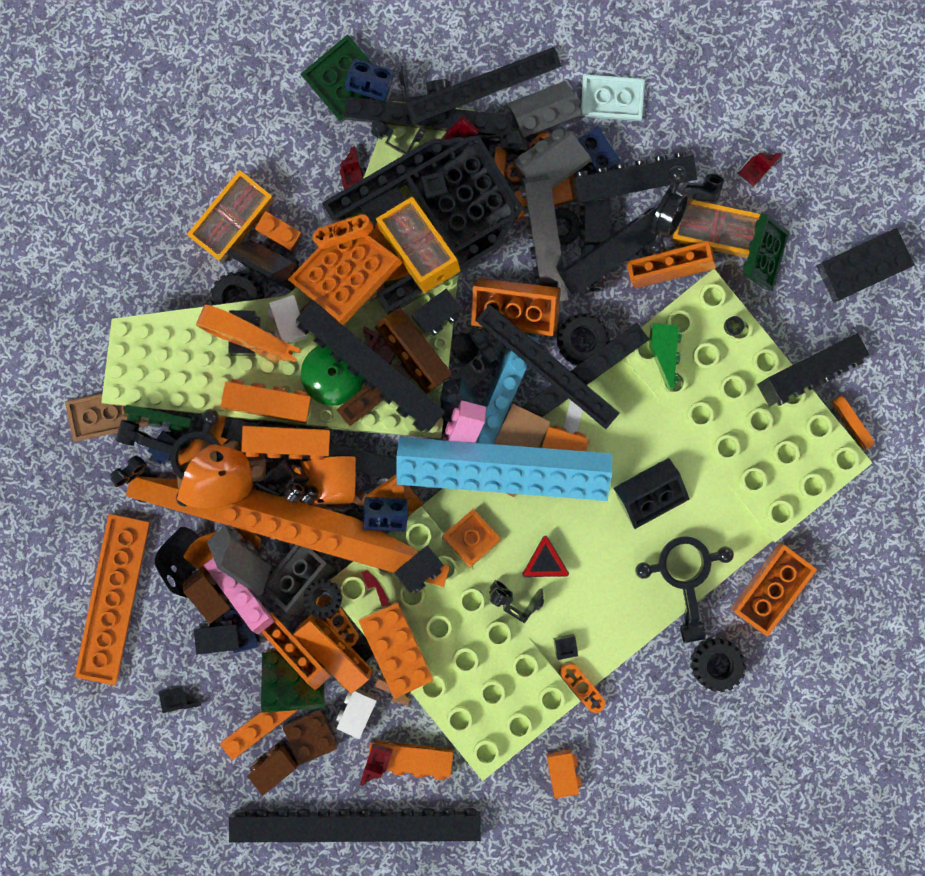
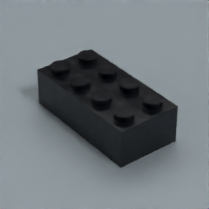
M898 228L816 265L833 303L915 266Z

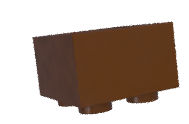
M203 567L199 568L182 582L183 592L209 624L230 609L229 599L217 585L208 570L206 571Z
M323 708L315 709L285 722L282 726L298 766L338 748L339 743Z
M283 742L281 745L276 743L268 750L269 752L266 753L265 758L261 755L249 767L250 772L247 777L262 796L295 771L298 766L294 754L286 742Z

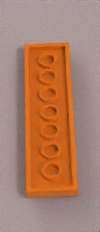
M108 514L75 678L117 685L151 524L149 521Z

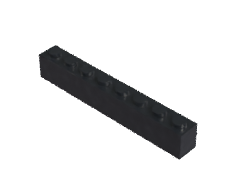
M314 300L310 302L296 319L298 324L296 327L303 334H311L315 338L313 342L322 349L326 347L330 350V356L338 363L343 361L348 366L346 369L353 376L359 375L364 379L363 384L372 391L376 389L381 393L379 397L388 405L390 403L394 404L397 407L396 412L406 419L408 416L413 420L412 425L420 432L424 430L429 432L445 413L441 407L345 326L334 319Z

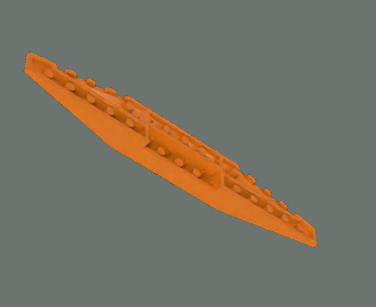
M136 477L129 483L125 495L392 573L419 552L415 548L380 530H364L363 522L354 517L301 502L294 503L287 498L251 489L248 496L240 502L222 507L202 509L191 506L183 507L177 503L176 495L180 490L177 479ZM443 563L444 566L440 568L442 573L433 580L429 577L425 582L444 587L450 567Z

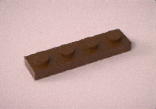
M400 360L392 365L407 380L412 378ZM364 387L340 406L337 412L350 427L383 401L379 397L381 393L376 389L372 391L368 387Z

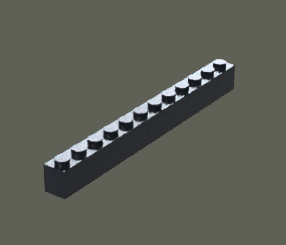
M389 808L381 809L380 812H372V809H360V812H351V809H340L339 812H330V809H319L318 812H310L309 809H298L297 812H289L288 809H278L276 812L258 809L255 812L248 813L246 809H237L229 816V843L481 841L480 811H476L475 808H465L464 811L445 808L443 812H435V809L432 808L422 809V812H414V809L411 808L401 809V812H393V809Z

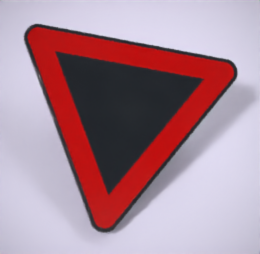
M543 536L522 575L524 577H567L569 572L549 538Z

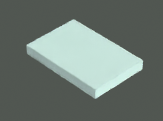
M583 74L581 117L642 121L645 79Z

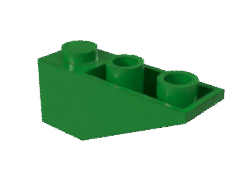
M653 323L650 325L649 347L667 389L673 390L674 386L678 385L679 375L675 373L676 364L679 365L680 352H677V343H681L682 331H678L679 325Z

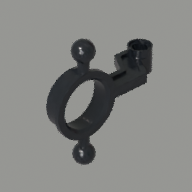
M681 166L671 168L669 171L670 187L664 194L652 223L651 233L655 235V238L651 239L648 244V249L652 254L658 255L664 251L665 243L663 238L673 236L683 218L685 210L693 200L718 201L724 179L721 176L708 174L703 184L684 182L678 188L679 184L686 178V171Z
M214 409L205 410L202 414V421L204 422L202 431L186 433L174 444L156 439L148 433L139 431L140 425L137 423L121 420L115 441L134 446L136 442L139 445L170 454L171 467L174 473L183 480L185 470L179 461L181 447L192 439H202L211 445L221 446L219 441L210 435L212 426L219 420V414ZM216 451V462H220L224 456L221 452ZM177 493V495H176V501H177V503H178L180 506L186 507L187 505H185L184 503H182V502H180V501L177 500V497H178V493Z
M682 536L672 539L663 547L658 564L649 565L646 562H641L636 566L635 573L641 579H647L652 573L660 572L667 583L673 587L683 589L686 605L684 613L685 624L680 625V631L684 643L706 639L704 625L702 621H699L700 617L694 588L702 584L708 577L711 570V562L719 560L722 563H729L734 557V552L730 547L723 546L717 552L709 553L707 547L701 541L692 537ZM680 544L692 545L698 550L701 557L699 572L693 578L685 581L674 579L669 574L666 566L669 552Z

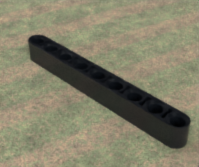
M226 417L221 438L242 443L243 425H261ZM329 443V456H324V458L338 456L356 457V471L387 479L397 474V459ZM302 455V458L310 459V455Z

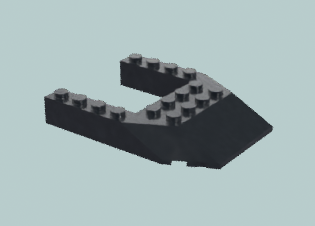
M479 136L468 138L456 137L443 140L431 139L322 202V208L333 224L360 212L361 206L395 187L399 189L406 185L417 204L437 232L444 237V242L458 260L460 272L433 289L461 274L496 250L523 209ZM442 172L448 193L426 199L421 177ZM408 275L377 293V299L388 315L399 307L403 308L425 294L413 277Z

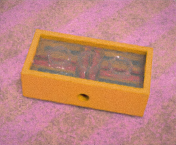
M239 170L187 233V236L224 264L229 257L226 254L228 250L241 243L275 199Z
M413 197L376 218L381 233L424 294L460 272L457 258Z
M693 200L685 210L683 218L673 236L670 237L669 242L690 246L709 241L715 252L748 258L749 244L754 238L755 223L759 219L760 214Z

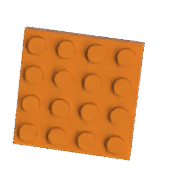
M347 228L341 229L338 235L340 236L345 234ZM367 235L326 249L318 247L288 280L307 297L325 309L340 324L344 325L402 262L397 256Z

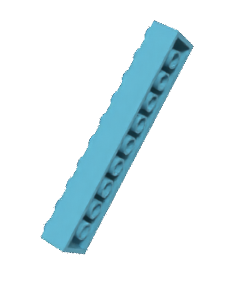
M399 437L396 485L608 501L612 477V453Z

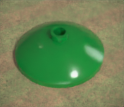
M317 346L307 354L302 363L301 381L308 395L320 404L327 406L342 405L361 390L364 379L359 375L353 376L346 369L348 366L343 361L340 363L335 361L330 356L331 351L326 347L322 349ZM332 368L336 370L334 376L328 374V371Z

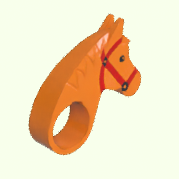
M205 304L195 324L198 328L209 334L246 347L259 354V356L276 363L279 360L296 362L297 359L292 354L293 352H301L300 348L286 343L262 328Z

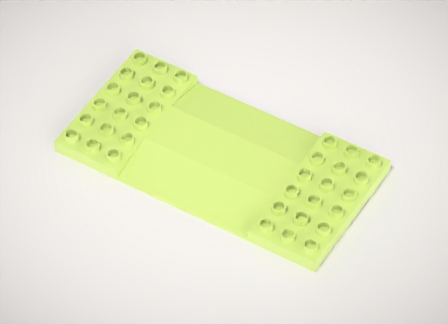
M715 269L708 272L641 327L650 338V325L653 323L679 325L678 331H682L681 343H677V352H680L679 365L676 364L675 373H678L679 378L678 385L674 386L673 390H668L650 350L649 341L588 384L592 390L620 412L610 426L605 429L587 413L582 411L578 432L585 434L586 438L589 439L587 452L612 453V477L608 501L516 494L515 497H512L506 493L443 488L425 502L423 506L408 516L406 531H390L387 535L418 551L428 545L439 560L450 567L444 587L424 582L426 586L418 593L414 591L409 593L392 572L354 561L331 579V582L336 583L337 587L341 590V607L363 634L364 632L358 620L383 607L381 606L376 588H366L362 571L369 570L379 579L387 591L391 603L399 601L434 677L432 682L411 691V693L482 781L581 702L560 676L559 669L563 663L573 662L592 685L595 686L685 613L686 605L683 589L673 587L667 583L660 572L652 573L647 579L639 578L635 573V568L639 563L658 564L663 547L672 539L682 536L692 537L701 541L707 547L709 553H715L723 546L730 547L734 552L732 561L729 563H722L719 560L711 562V570L708 577L702 584L694 588L698 602L769 543L778 541L872 464L871 460L813 389L809 391L808 388H805L806 393L795 399L791 395L789 397L790 401L781 406H778L777 403L770 407L768 406L757 384L792 366V364ZM732 316H738L744 322L743 331L735 336H730L724 331V322ZM731 320L732 323L729 324V328H733V331L737 332L736 328H739V324H735L734 320ZM569 398L542 417L551 422L549 427L554 428V425L564 427L570 403ZM546 433L540 443L539 448H542ZM670 458L681 474L690 500L634 529L613 488L657 465L659 462ZM474 509L502 540L475 565L469 568L442 539V535ZM543 536L549 538L568 570L569 575L567 577H524L522 575ZM680 544L674 547L667 556V570L676 580L685 581L693 578L701 567V557L698 550L690 544ZM494 580H498L506 585L508 590L513 592V601L510 605L521 612L526 610L531 599L540 588L543 589L544 604L540 610H535L524 624L503 611V605L497 607L490 602V586ZM574 634L578 656L557 660L553 638ZM566 669L567 674L575 680L577 677L573 674L572 670ZM585 682L579 683L577 691L585 692L588 684Z

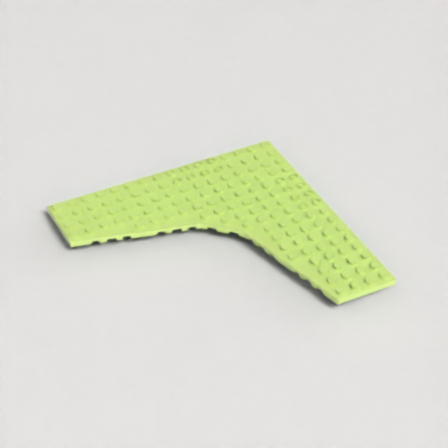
M385 124L394 130L389 143L407 152L419 128ZM423 128L422 130L425 131L420 143L416 142L411 151L431 139H441L447 131ZM383 137L382 140L378 138L364 178L403 156V154L385 144L386 137ZM406 185L399 188L405 200L413 197ZM358 212L351 217L361 215V212ZM458 275L402 308L448 368L453 323L450 324L448 321L442 326L444 329L435 336L431 334L427 337L412 318V313L446 288L456 300ZM406 276L397 280H386L382 285L386 289ZM296 288L287 296L212 306L227 312L229 310L256 311L257 317L261 318V328L276 336L274 330L278 328L276 322H271L267 311L271 309L269 303L294 295L300 311L311 299ZM376 298L363 304L343 326L367 345L363 327L365 326L378 333L375 326L387 314ZM203 307L114 318L111 321L102 404L126 406L127 404L140 408L203 414L207 409H214L218 412L219 416L257 420L275 424L441 439L442 417L429 432L425 430L420 432L412 425L413 420L408 416L406 419L396 412L397 407L394 404L390 403L388 405L384 401L380 402L350 427L337 412V409L342 405L327 406L313 399L311 400L307 424L221 408L225 381L231 382V379L244 381V385L252 386L253 383L263 384L265 389L271 390L274 387H282L288 393H295V390L306 392L301 381L302 363L307 354L318 346L313 342L315 338L309 333L307 334V339L291 343V345L301 349L300 353L293 352L292 354L297 359L296 362L279 360L276 363L259 356L257 353L256 356H230L228 353L229 341L209 334L195 325ZM395 356V358L393 359L392 363L390 364L391 366L394 365L397 361H399L397 356ZM332 368L328 371V374L334 376L336 370ZM413 377L409 379L413 385L425 394ZM443 383L428 394H425L439 407H441L440 396Z

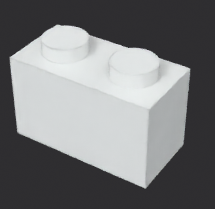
M294 295L269 303L271 309L267 311L271 322H276L278 329H275L274 332L277 338L288 344L308 338V335L303 334L296 327L298 325L296 319L300 312Z
M359 689L355 690L352 694L348 692L344 701L347 704L345 711L340 710L335 721L339 723L337 729L360 739L376 704L377 697Z

